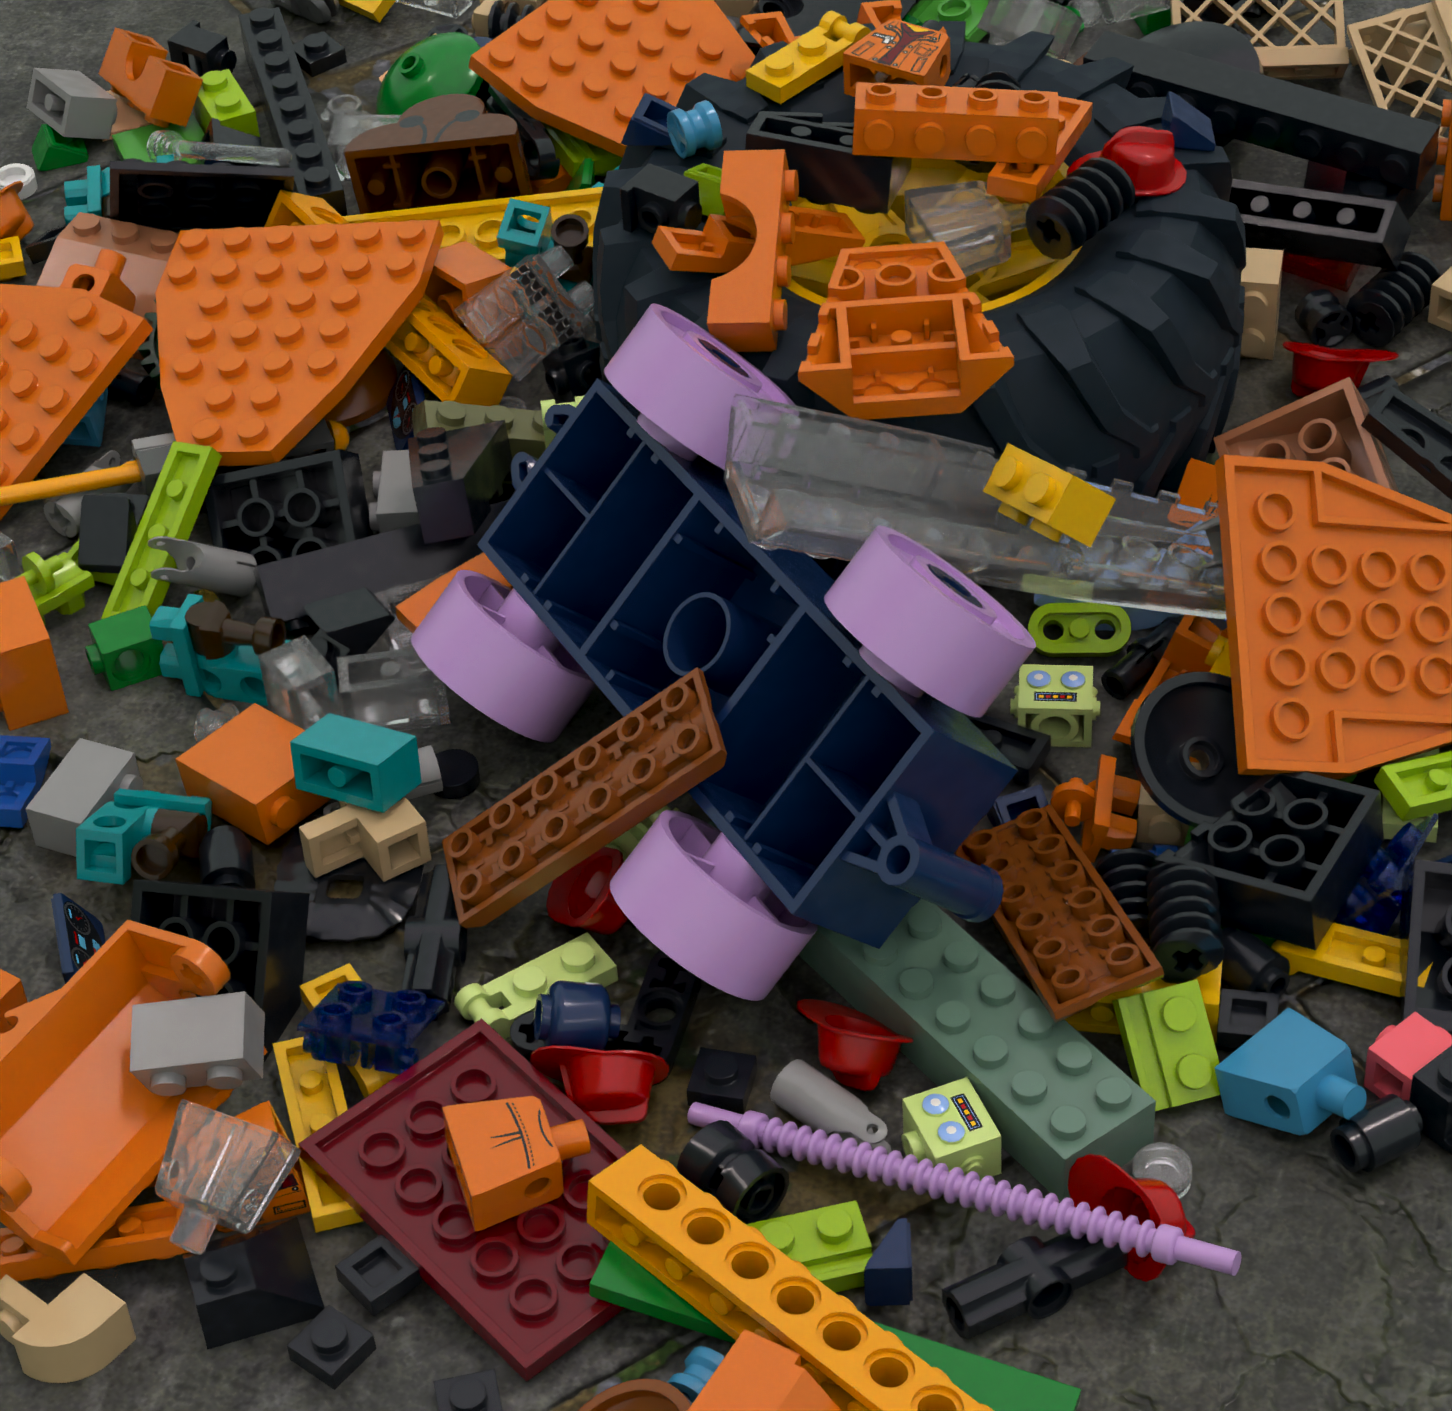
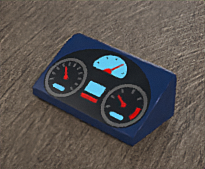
M405 365L389 392L386 403L396 450H409L408 438L414 437L413 408L425 400L421 381Z
M56 893L53 894L51 903L62 974L66 984L105 943V935L102 923L94 915L64 894Z

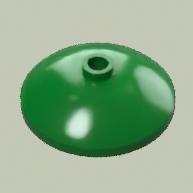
M461 32L435 34L411 46L390 67L380 85L376 102V115L379 124L382 126L397 123L400 116L407 109L433 97L447 94H469L475 96L483 78L469 68L471 55L478 51L481 46L471 36Z

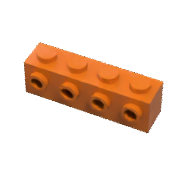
M856 82L852 155L1055 165L1059 129L1058 92Z

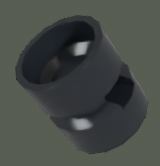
M723 1120L710 1123L698 1131L685 1146L676 1167L679 1174L703 1192L710 1193L716 1197L726 1210L745 1224L769 1219L780 1206L789 1186L788 1172L763 1150L755 1149L752 1141L730 1122Z

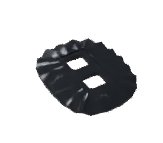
M311 814L304 824L324 815ZM298 827L293 828L290 842L283 848L282 860L277 865V880L274 884V890L310 893L306 938L323 942L337 941L345 943L365 939H378L389 930L400 925L413 907L420 886L424 864L383 882L366 859H357L315 878L305 865ZM335 880H358L364 882L361 895L357 898H330L327 896L330 884Z

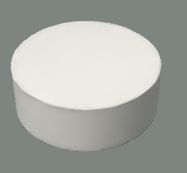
M15 163L0 168V190L14 182L21 181L24 184L22 190L18 193L21 200L30 197L37 190L35 173L30 166Z

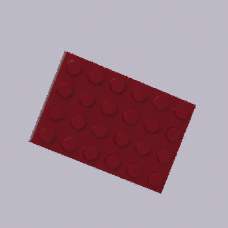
M482 1018L298 1143L300 1158L340 1198L346 1201L378 1235L383 1234L419 1268L420 1277L526 1382L625 1309L624 1307L590 1296L589 1283L610 1241L587 1223L588 1180L628 1152ZM535 1096L541 1100L550 1127L582 1119L587 1129L591 1153L561 1161L564 1188L561 1196L484 1230L475 1232L447 1147L442 1107Z

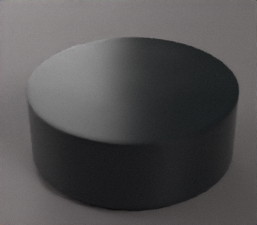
M449 749L436 754L443 791L433 794L444 799H459L468 796L476 790L480 783L478 761L473 754L461 749Z

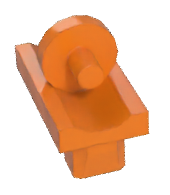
M1101 754L1098 760L1097 778L1086 785L1081 778H1071L1068 782L1055 787L1052 791L1050 802L1067 826L1075 827L1082 822L1080 847L1092 863L1095 862L1100 848L1107 850L1131 848L1137 833L1138 820L1113 814L1111 811L1132 816L1138 804L1141 782L1115 775L1117 758Z

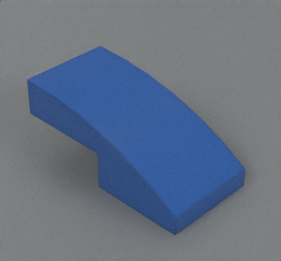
M0 735V827H24L28 819L25 808L40 790L51 750L50 738Z

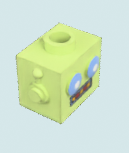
M1022 664L1019 668V685L1014 688L1016 695L1010 702V714H1014V718H1018V725L1051 735V746L1091 747L1092 720H1096V716H1100V701H1097V697H1095L1098 694V690L1093 687V666Z
M968 1077L902 1099L903 1134L901 1141L906 1156L909 1154L915 1155L918 1159V1164L925 1158L930 1159L933 1163V1168L939 1163H945L949 1172L954 1167H960L964 1172V1176L970 1171L977 1172L980 1181L987 1175L993 1177L1001 1174L1002 1136Z

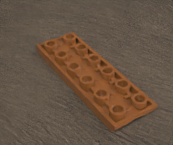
M696 667L442 840L459 925L461 924L464 928L487 925L724 767L727 753L719 725L713 713L705 676L700 668Z
M1051 804L1042 808L1026 810L1016 819L992 829L976 831L968 836L954 852V855L981 866L982 863L991 867L1001 877L1004 890L1002 901L996 912L991 916V919L1055 1023L1080 1013L1109 994L1142 987L1164 977L1161 964Z

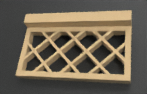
M1170 0L1171 25L1181 23V14L1187 18L1185 22L1202 21L1199 16L1214 3L1230 17L1224 25L1231 27L1234 23H1237L1252 37L1250 42L1253 46L1257 42L1263 46L1254 48L1266 76L1280 80L1343 78L1349 65L1348 47L1345 45L1343 0H1330L1323 8L1319 7L1313 0H1299L1316 15L1302 30L1284 15L1297 0H1288L1280 10L1268 0H1247L1237 11L1224 0H1205L1194 13L1180 0ZM1255 1L1273 16L1260 31L1241 16ZM1332 7H1333V18H1332L1329 14H1327V12H1328ZM1319 20H1322L1334 31L1335 44L1318 45L1307 33ZM1277 21L1295 36L1287 46H1275L1264 36ZM1299 41L1305 44L1295 46Z
M1431 0L1430 3L1347 25V34L1374 106L1388 110L1394 99H1397L1415 107L1410 115L1411 117L1418 118L1422 111L1441 118L1442 106L1429 100L1437 87L1452 93V0ZM1423 19L1426 20L1429 28L1423 40L1403 32L1408 23ZM1376 32L1388 37V40L1381 51L1364 45L1361 36ZM1396 41L1416 49L1408 63L1388 55ZM1423 53L1441 59L1442 65L1436 74L1416 66ZM1381 64L1402 72L1394 86L1376 79L1375 74ZM1409 76L1430 84L1422 97L1401 89ZM1440 127L1439 137H1443L1448 127Z

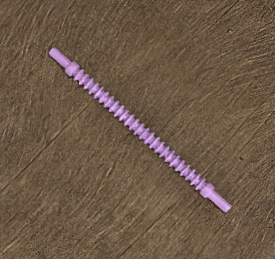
M694 1102L688 1111L687 1119L689 1124L704 1128L718 1120L728 1121L752 1141L755 1149L763 1146V1149L768 1153H772L777 1149L782 1157H787L792 1153L796 1161H802L806 1157L811 1165H817L822 1161L824 1168L829 1170L837 1165V1169L843 1174L848 1173L852 1169L853 1175L857 1178H862L867 1173V1177L871 1182H877L881 1178L886 1186H893L898 1182L899 1188L904 1191L913 1186V1190L917 1195H923L928 1190L932 1199H939L944 1194V1199L950 1204H953L959 1198L962 1207L969 1208L975 1203V1207L979 1212H985L991 1207V1212L996 1217H1000L1006 1211L1010 1221H1016L1022 1216L1025 1225L1031 1226L1038 1220L1042 1230H1048L1054 1225L1057 1234L1063 1235L1070 1229L1074 1239H1080L1084 1234H1087L1088 1241L1095 1244L1102 1238L1107 1248H1113L1119 1243L1121 1251L1128 1253L1134 1247L1139 1257H1145L1150 1252L1154 1261L1167 1265H1174L1179 1260L1235 1276L1240 1268V1251L1185 1237L1181 1228L1172 1225L1161 1224L1156 1229L1154 1222L1148 1219L1140 1225L1135 1215H1130L1126 1220H1123L1120 1211H1113L1107 1216L1104 1207L1097 1206L1091 1211L1087 1202H1081L1075 1207L1074 1201L1069 1197H1065L1059 1203L1055 1193H1049L1043 1198L1041 1191L1034 1188L1027 1194V1190L1022 1184H1017L1011 1189V1185L1007 1180H1001L995 1185L994 1178L988 1175L980 1181L978 1173L970 1171L964 1176V1172L960 1167H954L949 1172L945 1163H939L933 1168L932 1161L927 1158L921 1160L918 1164V1159L912 1154L907 1155L903 1159L901 1152L898 1150H893L889 1154H887V1150L883 1146H878L872 1150L869 1142H862L857 1146L854 1138H847L842 1142L839 1134L834 1133L827 1137L824 1130L818 1129L813 1133L810 1126L803 1125L798 1129L796 1123L788 1121L783 1125L782 1120L778 1117L769 1120L766 1114L748 1110L742 1115Z

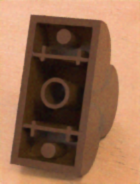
M447 94L421 101L407 109L400 116L397 123L382 125L363 132L352 139L344 150L360 214L534 195L516 121L503 114H486L484 102L480 98L469 94Z

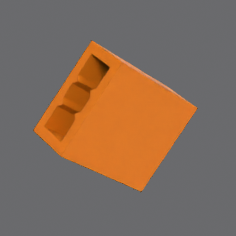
M256 703L249 706L175 759L187 796L210 798L213 814L266 845L271 844L331 800L328 797L296 789L290 741L305 730Z

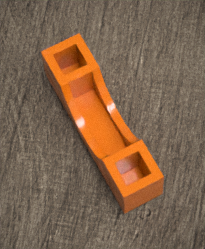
M785 149L724 151L720 196L727 223L746 230L756 239L751 253L742 264L727 274L711 279L707 316L709 333L736 352H772L777 348L778 331H786L787 302L786 299H781L782 287H790L791 259L789 255H785L786 244H793L795 240V218L793 212H789L790 201L798 200L799 179L797 170H789Z

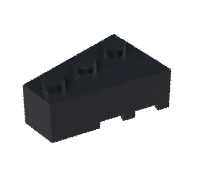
M759 111L746 133L745 150L785 149L789 170H797L798 197L806 198L809 202L817 205L832 203L853 207L865 214H888L911 169L912 158L852 155L854 116L853 123L823 122L822 113Z
M505 420L446 431L443 427H432L419 431L416 437L408 438L412 488L424 545L475 535L491 512L490 499L500 498L503 494V480H512V454Z

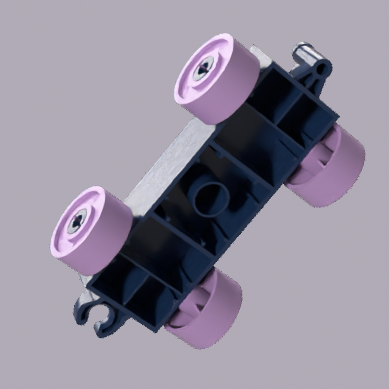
M652 303L604 368V374L613 386L597 378L577 407L570 404L551 406L545 414V424L557 435L544 453L537 459L525 452H519L512 459L511 477L512 485L516 491L477 545L513 586V589L474 571H458L412 634L411 642L427 667L451 690L473 707L518 734L547 743L557 740L596 686L599 687L624 717L696 667L703 671L711 697L713 713L720 728L727 756L722 769L687 792L719 829L683 812L675 810L663 811L610 880V890L620 909L636 928L679 965L728 994L746 1000L759 1001L768 995L817 931V925L880 949L905 915L920 899L950 910L968 922H982L996 912L1002 901L1004 891L1002 879L998 872L982 863L979 866L954 855V852L979 820L990 811L996 798L1014 777L1018 769L964 714L972 717H982L1035 649L1036 643L1030 633L1009 611L971 579L921 544L886 526L879 525L874 529L841 575L834 581L730 474L732 473L742 478H750L799 412L798 408L774 382L725 343L675 311Z

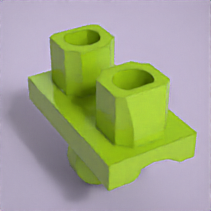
M30 552L22 557L24 573L15 577L25 576L44 625L46 624L43 615L54 609L62 615H72L84 608V592L95 586L93 575L89 571L80 569L66 552L58 556L54 555L45 561L39 554Z

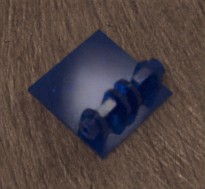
M1436 813L1417 826L1411 822L1407 823L1397 832L1387 848H1378L1341 908L1334 923L1387 936L1388 931L1400 913L1403 878L1439 818Z
M346 981L338 983L297 1025V1031L306 1032L303 1039V1051L312 1053L314 1060L338 1064L345 1062V1065L353 1067L360 1056L363 1069H371L375 1062V1070L399 1075L419 1061V1049L412 1048L411 1045L445 1007V1001L426 998L424 993L416 990L389 992L373 989L372 985L363 981Z

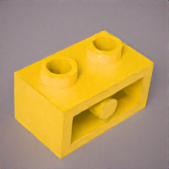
M1009 443L999 461L995 464L992 474L983 489V492L1002 501L997 512L1024 526L1027 525L1030 517L1034 519L1029 528L1058 543L1062 535L1065 534L1088 547L1092 546L1116 501V498L1082 479Z

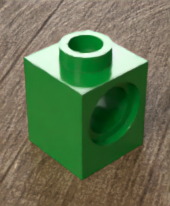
M146 605L88 624L92 644L85 646V652L94 675L103 673L111 691L162 675L159 662L160 654L164 649L162 640L152 639L149 627L152 616Z

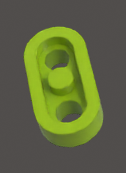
M1109 602L1048 603L1040 606L1033 612L1029 619L1028 632L1036 643L1035 650L1047 657H1108L1119 653L1127 645L1131 634V621L1124 609ZM1050 624L1058 625L1062 629L1063 635L1057 640H1050L1044 635V628ZM1100 624H1108L1113 628L1114 635L1107 640L1100 639L1095 633V628Z

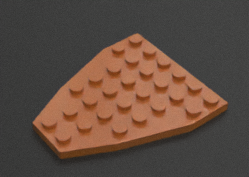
M548 0L473 53L470 57L469 68L532 118L623 158L627 145L621 144L630 119L645 93L676 107L685 85L703 73L738 82L744 79L746 70L750 68L756 56L714 0Z
M440 220L180 230L155 291L160 386L175 440L177 442L213 447L222 455L218 466L267 465L280 462L347 395L424 297L444 236Z
M0 284V487L33 481L152 332L153 328L145 318L85 289ZM13 504L0 506V521Z
M1222 455L1215 461L1238 774L1263 776L1266 774L1308 772L1332 779H1342L1451 745L1452 514L1325 462Z

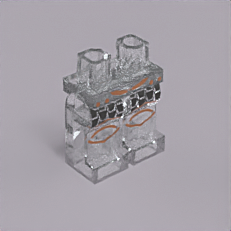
M561 245L554 246L540 254L527 255L515 266L454 309L455 313L479 344L489 343L484 349L513 375L510 382H520L533 371L532 368L567 341L576 331H579L589 323L585 316L594 308V290L586 281L579 282L568 292L563 288L557 278L573 267L574 264ZM520 318L517 322H515L512 326H510L507 330L504 331V329H506L514 321Z

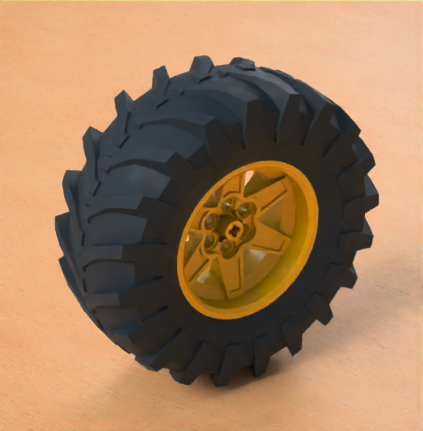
M939 21L950 38L951 71L949 79L944 86L952 87L966 73H969L970 76L974 74L981 78L983 75L993 71H1004L1016 79L1022 90L1058 92V96L1093 102L1090 123L1040 197L1046 191L1055 187L1059 181L1066 178L1067 169L1075 160L1086 154L1103 150L1104 145L1120 129L1128 126H1145L1156 130H1163L1161 118L1166 97L1138 98L1125 90L1134 65L1113 56L1077 66L1046 56L1055 36L1030 31L1004 46L965 41L966 21ZM873 23L862 24L868 27L871 32L876 29ZM780 41L760 48L750 68L788 44ZM843 66L782 104L746 87V75L744 79L735 82L703 73L685 85L676 107L688 111L692 110L697 102L709 101L720 120L723 135L722 146L713 150L703 147L697 149L693 156L683 159L676 153L673 145H627L619 170L607 171L594 225L592 258L596 339L601 341L599 343V361L602 381L613 386L606 378L604 368L652 303L675 311L709 332L707 316L711 279L727 274L671 271L652 244L655 234L639 228L635 229L632 233L623 230L620 188L649 163L683 176L684 171L702 163L722 169L724 151L745 150L746 133L759 111L822 113L823 122L853 123L855 97L844 94ZM1215 146L1214 151L1174 148L1175 158L1182 163L1187 172L1185 184L1178 191L1168 195L1136 196L1131 208L1122 212L1117 219L1109 222L1107 227L1097 231L1093 238L1085 241L1083 246L1072 251L1071 255L1064 259L1047 257L1034 246L1025 224L1026 211L1031 202L1014 204L1005 201L1000 196L986 194L989 173H977L958 164L954 160L912 158L911 169L888 214H865L853 207L832 203L817 205L801 197H798L797 201H791L792 206L846 213L866 241L863 247L944 241L966 276L968 290L975 292L980 299L982 313L987 321L992 320L997 327L1000 343L1003 347L1008 346L1014 355V366L962 413L854 421L798 381V370L801 361H805L807 358V344L811 333L816 332L818 313L821 304L826 303L828 297L827 287L839 255L816 262L791 266L790 287H782L781 299H786L787 329L786 331H778L776 350L772 352L737 353L774 382L793 401L799 412L750 478H742L732 473L730 474L814 561L825 564L823 570L834 581L841 575L874 529L881 525L911 538L941 557L961 573L965 570L998 565L1016 587L1034 583V568L1065 542H1072L1075 539L1063 534L1057 543L1029 528L1034 518L1030 517L1026 526L997 512L1002 501L983 492L995 464L999 461L1008 443L1082 479L1116 498L1092 546L1089 548L1107 556L1125 546L1148 512L1150 505L1168 509L1172 508L1190 459L1194 458L1204 462L1208 453L1215 452L1216 446L1213 438L1222 434L1235 395L1244 325L1245 287L1241 286L1240 283L1241 272L1246 267L1245 225L1236 204L1229 202L1232 173L1230 161L1223 147ZM702 214L701 223L695 230L703 231L708 216Z

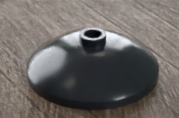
M1189 672L1174 676L1155 688L1137 710L1130 737L1131 755L1135 771L1144 789L1154 802L1178 821L1194 828L1203 821H1207L1210 824L1214 823L1231 809V800L1262 777L1261 775L1238 774L1230 677L1212 672ZM1189 757L1196 758L1200 762L1201 770H1197L1191 764Z

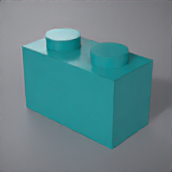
M328 713L290 741L296 789L384 813L422 783L417 737L415 735Z

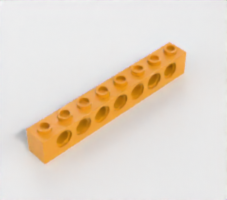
M280 190L264 227L350 223L323 198ZM424 294V297L385 345L442 402L455 401L461 404L483 406L499 405L513 376L426 294Z
M642 1144L588 1180L587 1223L609 1241H612L623 1252L734 1340H737L743 1330L746 1329L801 1355V1367L808 1371L842 1411H994L989 1406L978 1403L952 1383L942 1370L937 1367H931L905 1347L895 1334L890 1331H884L858 1311L848 1298L837 1295L815 1278L805 1265L790 1259L768 1242L758 1229L747 1226L726 1210L716 1197L700 1190L679 1174L669 1161L660 1159Z

